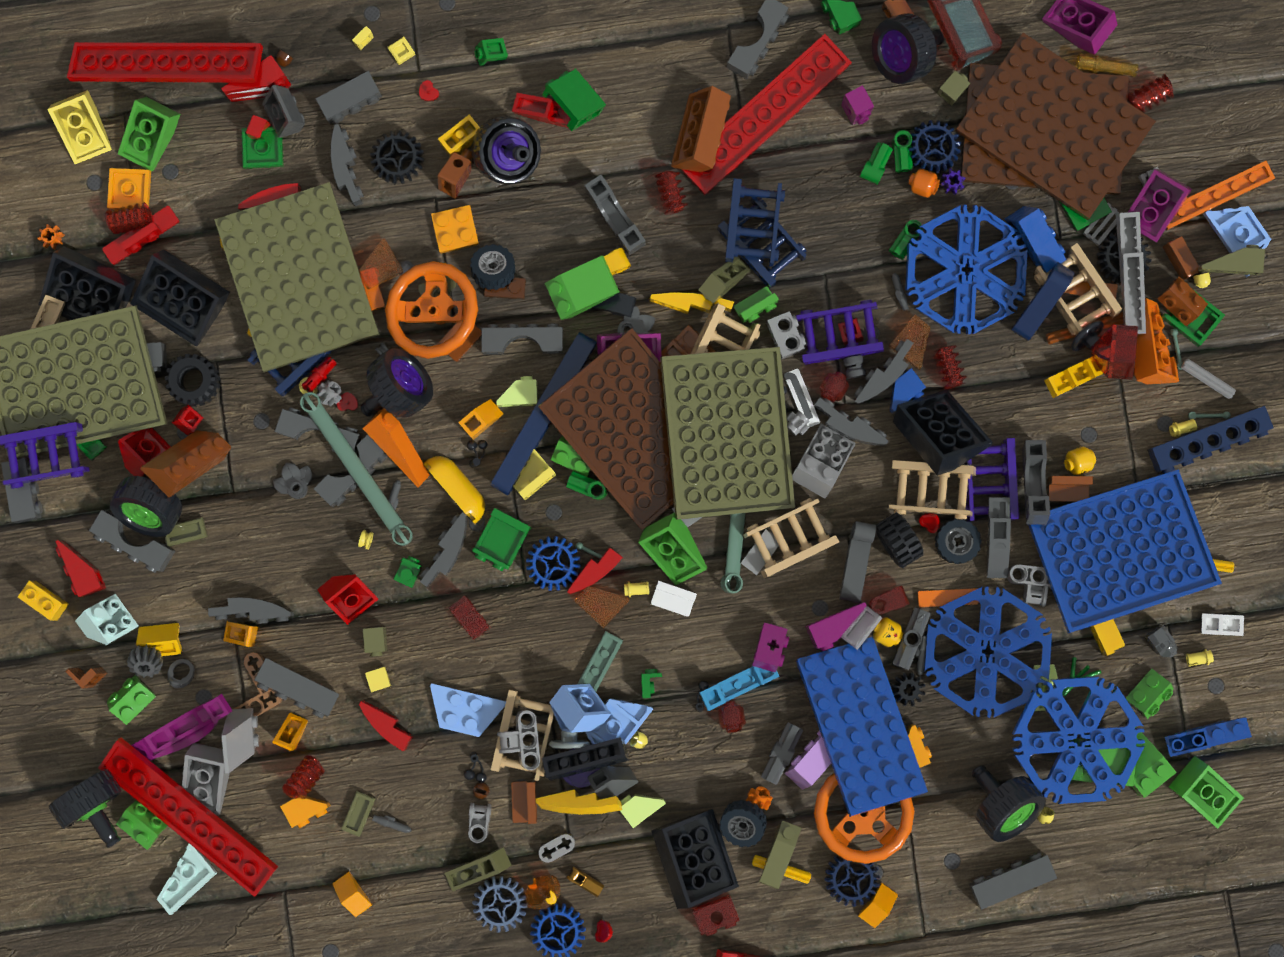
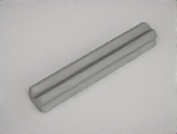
M1186 359L1182 363L1181 368L1226 398H1232L1236 390L1190 359Z

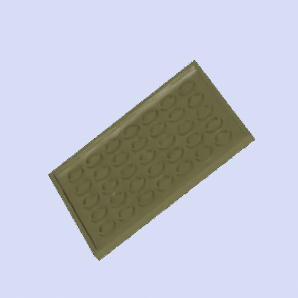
M330 182L214 219L263 372L380 335Z
M137 305L0 336L1 434L7 435L78 422L82 424L83 432L77 433L75 437L76 444L167 424ZM64 435L57 436V440H55L56 448L67 447V438ZM44 439L37 440L35 444L36 452L48 451L47 441H44ZM18 443L17 447H15L17 458L27 456V445Z
M780 347L660 357L676 520L795 508Z

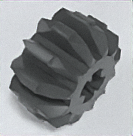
M147 644L145 647L138 645L136 649L131 650L127 663L130 672H135V676L141 675L143 678L145 676L152 678L154 674H159L161 666H163V657L161 651L156 650L155 646L149 648Z

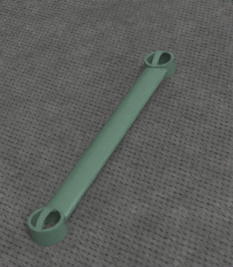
M312 392L304 394L300 400L301 408L310 415L392 534L393 541L400 546L408 545L413 539L412 530L405 526L322 406L320 397ZM309 396H314L318 399L317 407H315ZM304 400L308 402L312 410L305 408ZM400 528H404L409 531V540H407V538L404 536ZM396 531L401 537V539L404 541V543H400L396 540Z
M745 513L730 514L725 575L721 578L720 582L722 590L727 593H737L743 586L740 568ZM732 576H734L737 585L735 589L731 591L730 580Z

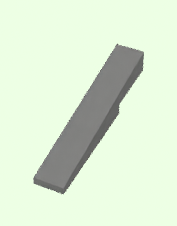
M1140 212L1117 213L1116 224L1124 334H1146L1143 252H1141Z

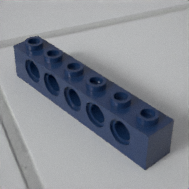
M1262 406L1153 447L1147 451L1155 471H1163V474L1175 470L1174 466L1180 463L1184 467L1194 463L1193 459L1200 456L1202 460L1213 456L1212 451L1217 449L1221 453L1231 449L1230 445L1237 442L1239 446L1250 442L1249 437L1254 435L1257 438L1269 434L1268 430L1274 427L1266 407ZM1246 422L1252 425L1251 432L1245 429ZM1227 429L1232 430V432H1233V438H1232V439H1230V438L1227 437V435H1226ZM1208 436L1214 438L1215 444L1213 446L1208 444ZM1190 443L1196 446L1195 453L1189 451L1188 446ZM1171 450L1176 451V453H1177V459H1176V460L1171 459V457H1170V451H1171Z

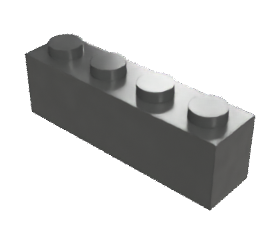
M265 658L254 682L258 683L256 687L266 692L270 689L276 692V697L284 701L289 698L295 701L293 703L294 706L303 710L307 707L313 710L311 714L321 719L324 716L328 718L339 696L338 693Z
M1036 852L1029 855L1030 859L1023 862L1020 859L1010 863L1011 867L1006 869L1000 867L991 871L992 874L984 877V875L973 878V882L969 883L978 907L982 910L1057 879L1048 855Z

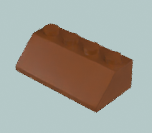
M714 86L689 94L671 167L696 172L713 169L716 163L717 149L721 143V133L725 127L726 114L730 107L731 95Z
M196 430L143 465L140 469L168 497H171L222 462L232 447L218 433Z

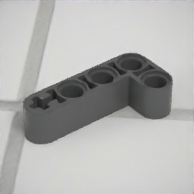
M859 521L853 523L841 584L840 600L856 603L861 601L871 543H873L876 533L875 524Z

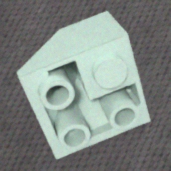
M116 594L84 610L75 620L87 638L105 645L139 627Z

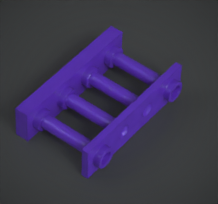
M864 300L860 302V305L819 312L804 310L800 312L801 315H796L798 322L804 321L808 351H806L807 354L802 355L803 363L808 365L884 352L883 342H878V339H876L872 309H878L877 303H872V300ZM864 311L868 337L865 345H858L856 343L852 313ZM844 314L848 344H846L847 348L839 349L835 342L832 316ZM824 318L828 343L827 351L819 352L816 349L812 319Z
M73 422L0 436V445L7 449L12 478L4 480L3 485L11 486V489L24 487L23 483L71 475V478L84 476L83 473L90 470L89 467H80L75 438L77 433L83 432L82 424ZM62 435L67 438L72 468L60 470L55 442L57 436ZM40 439L47 441L52 472L40 474L35 446L37 440ZM18 443L27 445L32 476L20 478L15 450Z
M1007 438L1003 440L1000 446H990L979 453L1004 455V463L1001 466L975 467L976 475H1005V484L1002 486L973 487L972 476H970L967 487L966 510L972 511L973 515L967 516V522L974 521V515L988 514V506L974 507L973 495L1003 494V496L1009 497L1011 520L1019 519L1015 438ZM971 459L964 463V465L972 466Z

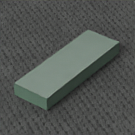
M605 631L578 684H590L596 692L623 640Z

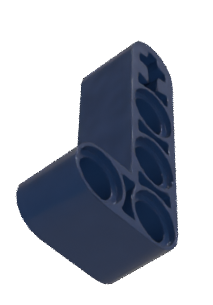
M1057 262L1044 284L1014 324L1012 331L1029 341L1068 288L1075 272Z

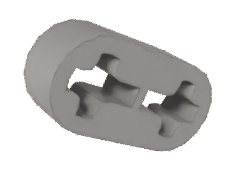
M564 833L548 841L540 847L539 858L549 863L567 854L575 846L574 837ZM565 837L566 840H571L569 848H566V846L558 848V845L563 842L562 838ZM547 847L550 850L555 847L556 850L551 853V858L543 856L544 848Z

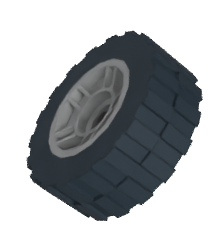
M491 244L480 247L477 252H474L470 266L472 278L476 284L487 290H498L511 283V280L514 279L515 261L512 253L507 248Z

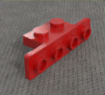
M166 206L103 247L102 250L111 264L115 265L132 253L140 251L147 243L158 239L161 234L180 221L171 207Z

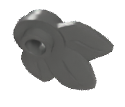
M634 306L632 316H624V321L619 324L617 331L618 333H624V329L629 327L633 328L636 333H648L655 323V317L640 315L638 307Z
M287 462L282 468V477L273 480V485L279 493L289 494L294 499H301L307 494V485L312 480V471L309 466L299 470L295 464ZM300 486L298 491H294L295 487Z

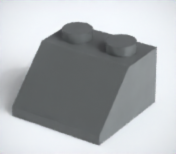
M273 85L262 104L277 137L281 138L299 133L305 125L303 114L299 112L296 106L295 97L291 95L289 88Z

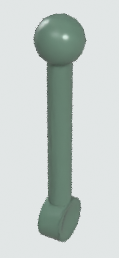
M1172 329L1170 334L1174 340L1178 361L1177 369L1182 370L1181 365L1183 362L1177 339L1178 330Z
M1190 412L1188 414L1189 419H1229L1231 416L1229 412H1224L1223 414H1196L1195 412Z
M581 542L576 543L575 547L577 550L582 549L599 559L602 558V555L586 548Z

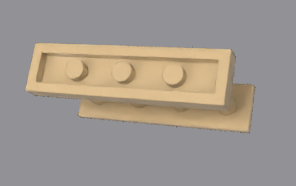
M1078 243L1070 247L1068 258L1061 263L1065 267H1069L1072 264L1076 265L1080 270L1079 274L1073 277L1065 291L1082 281L1089 283L1091 286L1090 291L1068 304L1060 297L1055 304L1068 323L1067 327L1072 335H1077L1082 330V327L1102 315L1110 314L1114 318L1122 310ZM1041 266L1036 267L1034 272V278L1039 286L1044 284L1050 271L1044 272ZM1094 297L1099 298L1102 307L1077 321L1071 311Z
M714 304L690 354L710 353L707 346L712 341L732 351L748 350L753 341L755 342L758 339L761 325L757 323L751 324L749 328L725 316V306ZM718 323H723L745 334L746 337L742 346L717 334L715 329Z
M893 460L892 469L898 470L897 474H899L897 505H889V509L894 510V513L906 515V511L948 514L955 515V519H967V516L973 515L972 511L966 510L968 479H970V476H976L975 466L961 465L953 471L938 475L940 478L937 508L925 507L927 477L930 476V473L935 472L926 462ZM910 471L918 472L917 475H919L917 507L905 506L907 475L910 474ZM950 474L958 475V478H960L957 510L945 509L947 481L950 478Z
M809 498L800 503L801 507L764 525L758 526V524H754L746 528L748 532L743 534L744 539L752 535L765 561L764 566L766 569L760 571L763 578H767L839 543L837 536L835 535L830 538L829 534L826 535L813 508L814 505L819 503L818 499L812 501ZM806 510L819 537V543L814 546L808 543L795 514ZM788 518L801 545V552L795 555L793 551H790L777 524ZM768 527L771 528L784 555L782 556L783 561L776 563L775 560L773 561L759 531Z
M509 689L499 732L509 731L510 727L516 726V716L513 715L514 707L518 708L520 706L550 713L547 725L537 723V731L545 733L543 744H539L540 764L534 770H527L520 765L519 761L507 758L504 753L500 754L501 746L500 737L498 736L491 770L499 772L501 767L507 766L536 773L535 780L539 781L540 776L544 777L545 775L542 758L545 757L554 713L551 705L520 698L521 696L517 695L518 691ZM521 719V723L523 725H528L530 723V721ZM523 741L526 746L531 744V742ZM525 762V764H526L527 766L533 765V764H531V763H526V762Z

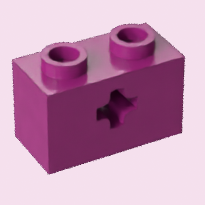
M863 85L845 94L841 104L852 125L856 123L861 125L868 121L874 108Z
M764 622L752 666L776 672L778 666L782 667L785 655H782V650L787 648L789 636H786L788 629Z

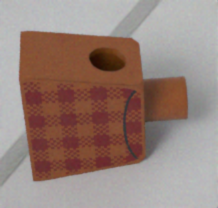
M464 148L460 155L454 152L438 174V190L454 199L457 198L471 173L472 152Z

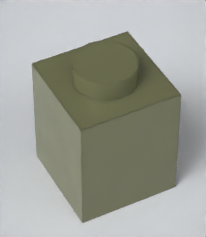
M954 71L940 87L937 94L953 106L966 91L970 82H968V78L963 73Z
M386 627L363 629L364 652L370 653V657L382 656V652L387 651Z

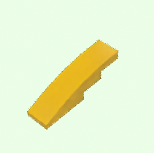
M662 293L652 294L650 297V302L685 314L689 313L690 307L710 313L711 307L714 304H721L726 307L725 311L731 312L734 304L733 301L722 298L712 303L703 294Z
M1113 346L1045 379L1044 382L1051 396L1055 398L1124 364V361L1116 346Z
M575 790L535 798L536 803L541 809L559 813L582 815L603 814L622 810L621 801L617 796L600 799L596 793L579 796Z

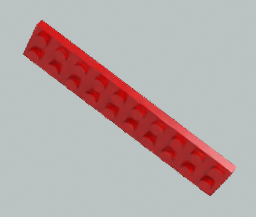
M824 34L725 123L713 169L703 172L683 169L681 171L706 196L846 70L852 62Z
M75 42L67 78L69 81L256 83L263 46L261 43Z
M122 737L115 742L98 767L101 771L108 769L121 788L254 897L261 891L279 867Z

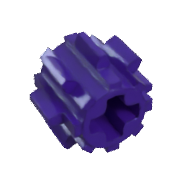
M949 169L947 175L943 174L941 176L944 182L940 184V187H945L946 194L951 191L956 195L957 190H963L964 186L961 182L966 178L959 175L960 170L956 173ZM952 179L956 180L954 185L950 184Z

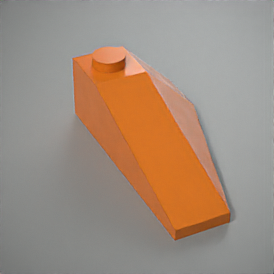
M1145 298L1146 334H1138L1134 357L1135 378L1137 381L1145 384L1179 382L1175 357L1170 356L1167 347L1171 344L1162 331L1165 325L1158 303Z
M382 408L362 429L404 474L419 487L430 474L400 421L395 415Z

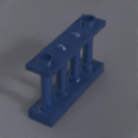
M734 178L725 262L733 263L734 257H738V255L770 258L769 266L773 267L774 261H778L779 258L776 240L780 202H784L785 190H782V183H778L777 191L752 189L741 185L742 179ZM750 196L776 199L775 211L743 208V205H739L740 198ZM751 216L774 219L773 230L743 228L741 225H737L738 217ZM741 235L772 239L771 250L739 247V245H735L736 237Z
M751 197L752 209L767 210V204L762 198ZM751 216L739 217L737 225L742 226ZM765 218L766 221L757 229L768 230L771 226L773 227L774 219ZM723 221L718 225L717 230L727 240L729 224ZM779 222L777 230L779 236L776 240V248L785 241L792 249L789 254L771 269H766L762 265L764 258L741 256L769 289L776 284L775 278L777 273L797 256L802 261L807 256L805 247L800 242L796 243ZM747 236L745 239L736 237L735 245H739L742 248H750V244L758 237ZM771 243L763 250H771Z
M255 348L250 353L251 357L248 359L253 365L257 362L260 363ZM334 350L307 358L302 364L300 362L288 364L292 368V373L288 377H283L277 369L267 371L277 381L278 386L275 390L284 397Z

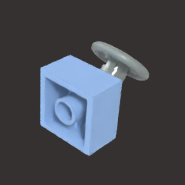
M590 684L562 685L549 702L562 730L561 740L551 741L549 746L565 749L589 746V741L577 740L578 732L598 731L611 715Z

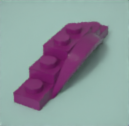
M220 694L171 720L131 746L148 760L171 754L194 744L208 735L217 726L219 719L230 714L232 709L224 696Z

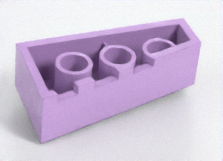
M820 730L817 733L818 737L814 741L811 740L804 747L805 751L791 762V766L785 772L802 790L812 786L831 764Z

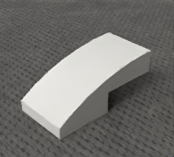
M1202 614L1201 634L1243 636L1244 616Z

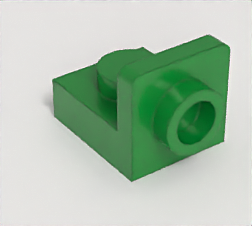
M503 38L481 40L475 47V57L480 66L485 65L487 61L505 60L508 57Z
M408 556L406 559L402 557V562L393 580L413 588L423 566L418 564L420 560Z
M645 669V673H641L642 698H651V694H654V681H650V678L662 677V673H657V669Z

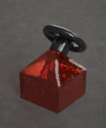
M1097 320L1083 328L1073 339L1071 349L1079 351L1087 347L1091 351L1096 364L1107 378L1133 380L1138 326L1113 324L1099 337L1104 324L1102 321Z

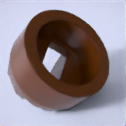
M279 50L276 55V62L283 67L288 66L294 59L282 50Z
M479 782L474 786L473 794L476 798L484 799L489 795L490 789L486 783ZM476 788L485 790L486 793L476 792Z

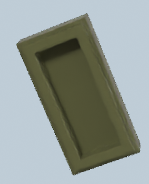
M201 517L177 523L172 532L165 536L167 547L207 538L204 518Z
M356 791L341 830L360 837L376 798Z

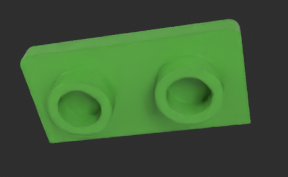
M766 286L734 305V310L743 324L747 321L751 323L760 317V313L764 311L768 313L775 309L779 299Z
M561 436L551 461L587 477L590 468L565 438Z
M1151 669L1130 692L1126 700L1148 719L1159 711V706L1164 700L1167 701L1172 696L1174 688L1168 680Z
M134 675L124 682L123 687L118 692L110 695L107 706L111 713L127 725L156 695L140 681L138 676Z
M137 800L125 810L116 824L146 850L154 844L160 833L168 826Z

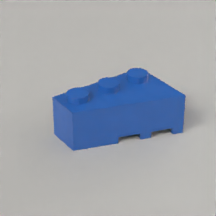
M1023 206L1004 218L1007 223L1012 222L1016 230L1019 231L1015 235L1021 234L1022 237L1020 238L1026 244L1027 253L1036 267L1041 266L1043 271L1047 273L1057 262L1062 263L1066 260L1064 256L1065 250L1054 238L1056 234L1045 221L1047 219L1046 215L1041 209Z

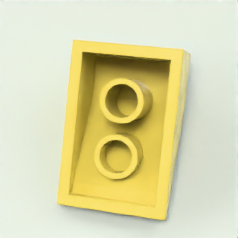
M88 90L51 104L47 109L74 164L112 150L98 110Z

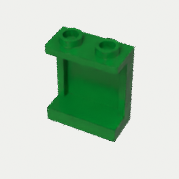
M577 69L571 72L565 71L558 79L548 81L545 85L546 89L542 94L544 98L551 95L570 117L567 127L571 131L599 116L606 106L605 102Z
M494 508L490 520L475 548L472 550L476 553L474 557L483 562L486 559L494 562L492 566L502 572L504 568L509 570L531 527Z

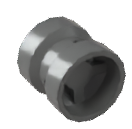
M862 355L843 359L844 366L847 368L845 373L846 379L866 376V371L862 366L864 362Z

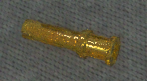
M1080 52L1075 65L1079 70H1090L1092 73L1103 71L1136 77L1137 73L1135 71L1138 72V64L1105 60L1099 55L1095 57L1086 56Z

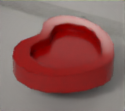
M426 80L420 85L419 96L424 101H434L439 97V91L433 87L431 81Z
M349 392L342 394V399L337 403V408L340 411L348 409L351 411L357 410L359 404L356 397Z
M925 513L919 519L920 525L926 527L930 533H935L940 528L939 517L934 513Z
M600 920L597 923L595 939L598 942H607L612 937V927L608 921Z

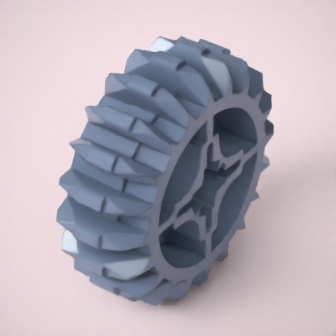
M495 876L492 877V884L485 880L486 888L482 885L478 887L482 894L479 892L474 894L479 900H474L472 904L479 907L475 908L473 912L481 913L476 919L479 921L484 918L482 926L485 927L487 923L491 924L489 926L490 931H492L494 926H497L496 930L500 932L501 926H504V930L507 932L509 931L508 924L512 928H516L514 920L521 923L522 918L519 915L525 916L527 913L521 909L528 907V903L522 902L527 899V895L520 896L524 888L516 889L519 884L518 881L512 886L510 884L512 881L511 877L508 878L507 883L504 882V876H500L499 882H497ZM500 888L509 890L515 897H505ZM493 889L494 901L484 905L485 895ZM498 897L501 902L506 903V905L504 904L503 910L500 909V906L494 905L498 902ZM517 903L516 912L507 919L506 908ZM486 911L497 912L501 920L490 917Z

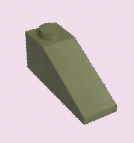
M1246 245V248L1198 267V272L1259 276L1264 271L1265 249H1259V245Z
M734 257L733 263L727 262L711 273L699 288V291L707 300L715 303L748 274L751 268L739 257Z
M783 820L778 824L759 880L760 883L779 889L795 849L801 827Z
M504 847L451 869L444 874L453 892L499 874L512 865Z

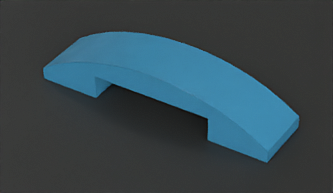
M752 666L699 692L707 711H710L780 676L777 670L772 672Z

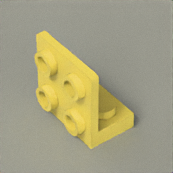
M534 449L530 455V460L523 467L520 477L513 487L524 500H527L556 474Z

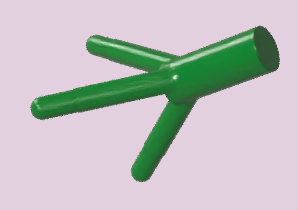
M1073 657L1070 678L1092 677L1101 673V670H1097L1084 675L1090 669V666L1087 665L1074 677L1077 658ZM1073 687L1065 688L1062 695L1066 697Z

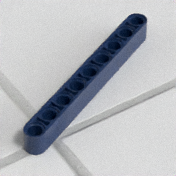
M581 332L578 333L490 486L507 496L514 488L513 485L516 484L520 477V472L527 465V461L530 460L531 453L534 449L536 450L551 424L550 420L538 406L583 369L597 341Z

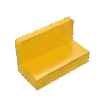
M1113 619L1090 627L1103 656L1115 653V650L1125 646Z
M179 623L139 627L136 646L145 647L146 644L149 648L155 646L156 650L161 651L162 656L181 654L182 647L178 638Z

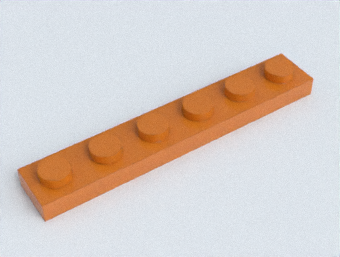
M1267 161L1186 198L1166 228V231L1274 180L1275 176Z

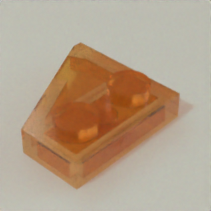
M384 238L371 253L359 272L367 290L402 274L403 269Z
M588 586L574 601L604 628L630 599Z

